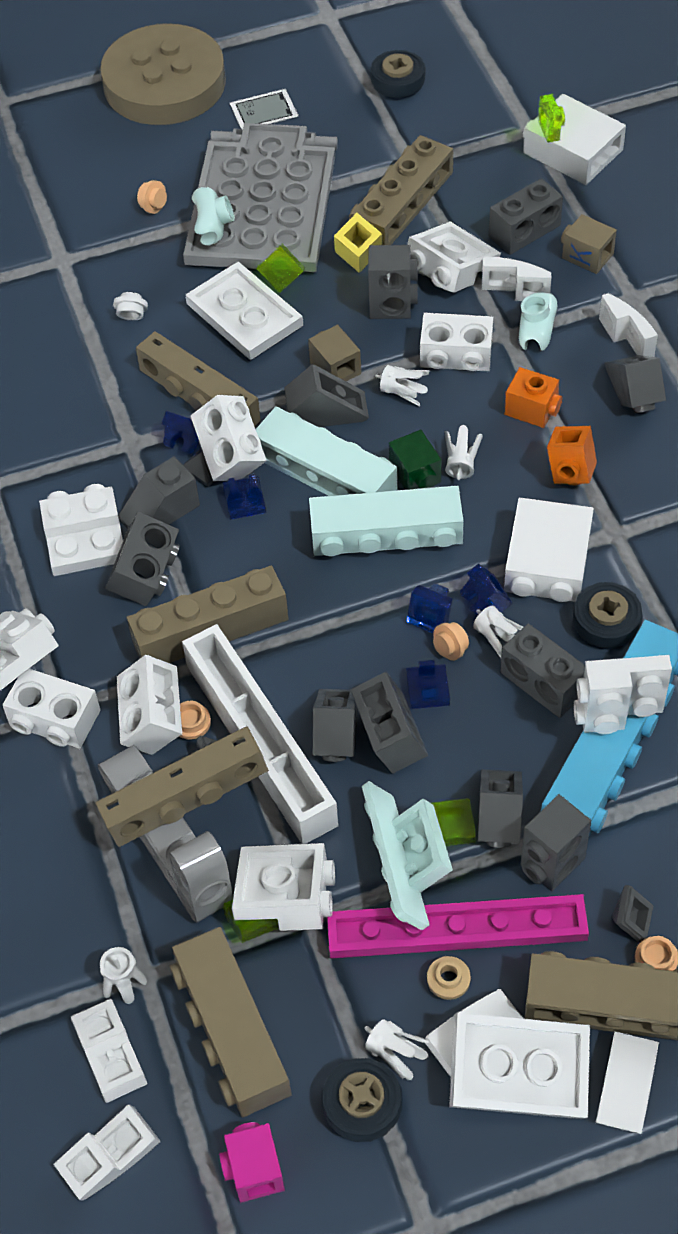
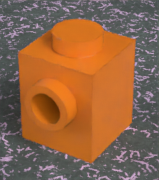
M519 367L506 391L505 415L545 428L550 416H557L562 404L563 397L558 395L560 380Z
M591 426L555 427L547 446L553 483L569 485L590 483L597 464Z

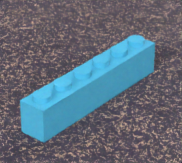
M644 620L624 658L670 656L672 672L664 705L666 707L675 688V685L671 683L675 675L678 676V633ZM656 714L648 717L627 715L625 730H617L611 734L584 733L583 730L542 803L541 810L560 794L592 820L589 836L592 831L598 834L608 814V811L604 809L608 800L616 801L625 783V778L621 776L626 767L633 769L642 751V747L638 744L643 736L649 738L652 735L659 716Z

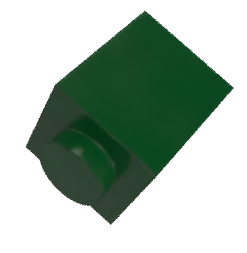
M421 429L389 442V461L397 466V478L405 490L432 488L436 484L441 483L442 459Z

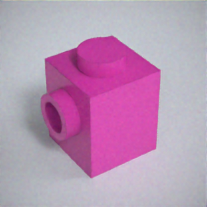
M257 1122L245 1123L234 1128L233 1133L224 1135L227 1151L219 1153L225 1181L234 1179L240 1203L285 1191L269 1123L259 1125Z

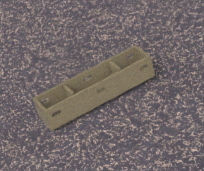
M156 331L136 346L140 371L164 386L171 395L179 396L190 403L195 411L216 395L244 396L254 427L261 421L258 397ZM196 369H200L203 373H199Z
M248 726L95 803L118 847H121L164 824H171L180 820L185 813L203 804L207 805L216 802L223 794L269 770L259 746ZM243 738L245 739L244 742H242V743H240V744H238V745H236V746L233 745V743H235V742H237V741H239V740H241V739H243ZM182 769L183 772L171 778V774ZM119 801V805L108 810V806Z

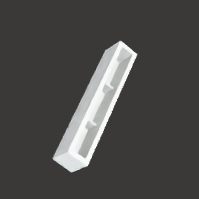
M216 624L182 641L188 669L230 734L248 726L269 770L258 777L301 844H306L338 827L336 801L219 626ZM243 738L237 741V745L244 742L245 739Z

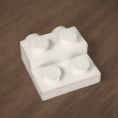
M452 222L410 236L407 245H410V259H417V272L431 278L435 286L453 293L474 284L477 273L483 271V256L500 257L501 252Z
M92 484L87 486L84 492L70 495L64 491H56L51 493L47 499L39 501L54 576L113 565L115 563L123 537L112 486L105 488L100 484Z
M26 608L21 612L12 610L11 612L6 611L0 614V690L59 646L52 636L55 632L54 627L43 614L40 613L35 617Z
M661 655L585 661L583 678H577L578 700H574L576 725L583 724L584 733L611 734L617 730H625L627 715L648 717L655 713H663L672 672L670 656Z
M324 843L241 847L232 904L234 920L277 919L280 931L322 929L323 917H332L333 911L331 891H326V886L335 885L334 861L327 860Z

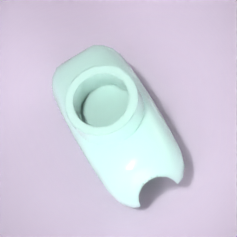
M201 187L196 189L192 195V201L197 206L198 211L194 231L197 234H202L200 238L202 244L210 246L221 240L224 233V224L233 222L235 218L233 208L226 195L218 198L213 189Z
M533 293L527 296L521 303L522 313L518 338L523 350L527 349L529 339L536 340L540 345L541 351L545 350L550 343L558 307L557 299L551 293Z

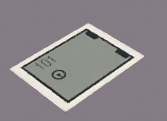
M286 89L230 103L241 129H243L244 123L271 124L298 117Z

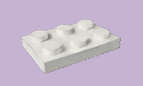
M236 262L185 294L187 305L249 360H252L303 326V316L240 262Z
M459 1012L454 1014L449 1107L574 1119L588 1118L590 1025Z

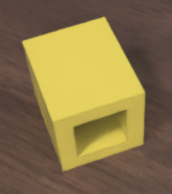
M356 213L334 235L335 253L360 273L368 265L369 245H382V233Z

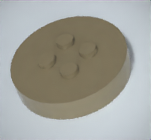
M181 24L149 25L123 35L107 49L100 67L105 97L110 106L127 119L150 125L180 123L203 114L219 100L226 83L223 53L218 43L207 33Z

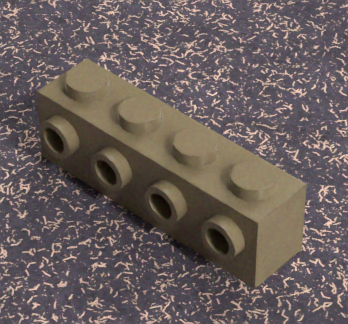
M419 135L411 146L408 145L404 149L402 156L397 162L388 167L382 179L377 184L371 186L367 196L360 204H356L352 208L349 220L358 213L382 233V245H392L452 175L453 148Z
M272 565L262 569L251 570L243 576L226 582H217L209 588L189 595L178 596L170 602L153 608H144L136 614L127 616L132 642L139 659L144 655H148L167 663L185 658L182 641L216 624L227 640L232 641L289 620L286 593Z
M221 926L173 946L172 949L176 963L169 965L172 976L179 990L186 987L192 1000L186 1002L185 1005L194 1027L203 1025L208 1039L201 1041L211 1067L219 1064L225 1078L219 1080L218 1083L228 1107L236 1104L243 1118L292 1096L288 1076Z
M546 951L541 954L532 953L524 1019L590 1025V1029L678 1040V969L674 971L659 970L646 963H632L628 966L612 964L607 959L601 957H588L585 960L566 958L564 954L554 951Z

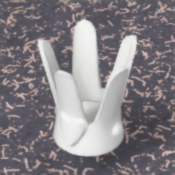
M387 365L382 376L376 374L375 377L381 379V392L397 394L420 407V403L413 398L417 397V393H427L428 388L408 379H419L422 376L428 375L430 371L405 370V368Z
M460 426L456 446L451 444L450 434L448 431H445L448 453L445 471L449 476L460 480L469 478L474 474V458L483 434L477 435L473 446L467 452V426Z
M493 605L485 608L483 611L476 610V613L479 615L474 621V629L488 639L501 658L502 645L496 635L508 642L515 636L518 630L524 627L504 617Z
M114 947L106 951L100 960V972L104 976V997H110L112 986L116 984L124 1002L131 1004L134 1001L131 978L133 977L142 985L147 984V979L135 965L136 960L132 953L126 948Z
M385 1019L381 1020L373 1030L368 1026L364 1028L370 1033L365 1045L366 1050L370 1051L373 1056L382 1057L402 1080L405 1077L411 1081L413 1073L392 1050L409 1058L416 1057L420 1060H425L428 1058V1053L404 1037L423 1043H429L430 1041L404 1033L400 1027L391 1021L387 1022Z

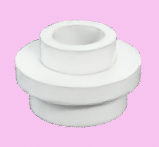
M125 292L114 299L113 306L118 317L126 320H140L143 318L144 312L147 311L148 303L142 299L140 294Z

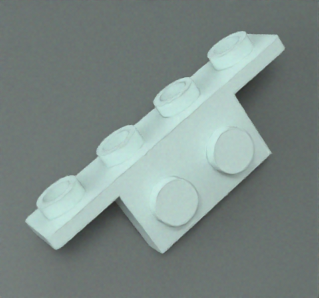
M368 781L362 786L366 801L364 808L372 823L374 831L373 841L379 850L383 865L381 872L388 884L392 899L390 902L391 909L400 921L407 922L420 930H424L429 926V921L421 892L453 871L434 806L425 799H421L399 815L394 797Z

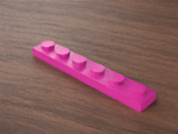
M583 894L424 905L429 921V926L424 930H420L407 922L400 921L394 915L391 907L332 911V917H327L330 959L588 941L589 936Z

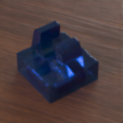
M166 411L161 424L165 426L164 445L173 449L176 440L183 437L184 444L181 451L192 454L199 444L192 419Z
M251 474L245 479L235 480L230 478L227 482H223L230 520L266 513L259 476Z
M477 564L467 572L470 579L460 590V594L468 601L478 595L477 602L469 607L473 613L479 615L476 613V610L483 611L492 605L499 612H502L513 604L497 577L486 568Z
M436 583L429 589L417 585L411 592L406 622L434 633L436 626L448 623L453 598L447 596L449 589Z
M435 660L418 661V667L406 668L410 709L450 706L445 664L435 665Z

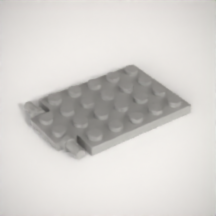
M244 123L243 129H233V132L211 131V141H208L198 188L209 187L216 192L218 198L226 195L233 208L235 220L224 224V233L221 240L216 244L206 246L200 241L202 234H197L194 231L198 216L197 206L194 204L183 254L184 264L230 267L236 262H240L245 268L316 272L335 162V150L338 147V137L316 136V133L307 131V126Z

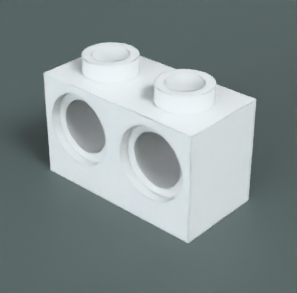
M424 313L420 341V367L490 371L493 316Z
M216 395L191 415L213 481H240L267 461L244 396Z
M144 655L117 676L120 744L127 747L135 745L139 751L153 755L182 735L177 666Z
M32 669L26 670L17 678L2 705L9 725L17 732L26 735L34 733L46 737L47 740L55 745H70L79 749L82 747L101 711L95 690ZM38 703L33 707H28L31 704ZM67 715H74V716H72L71 718L62 719L63 717H65V716H67Z

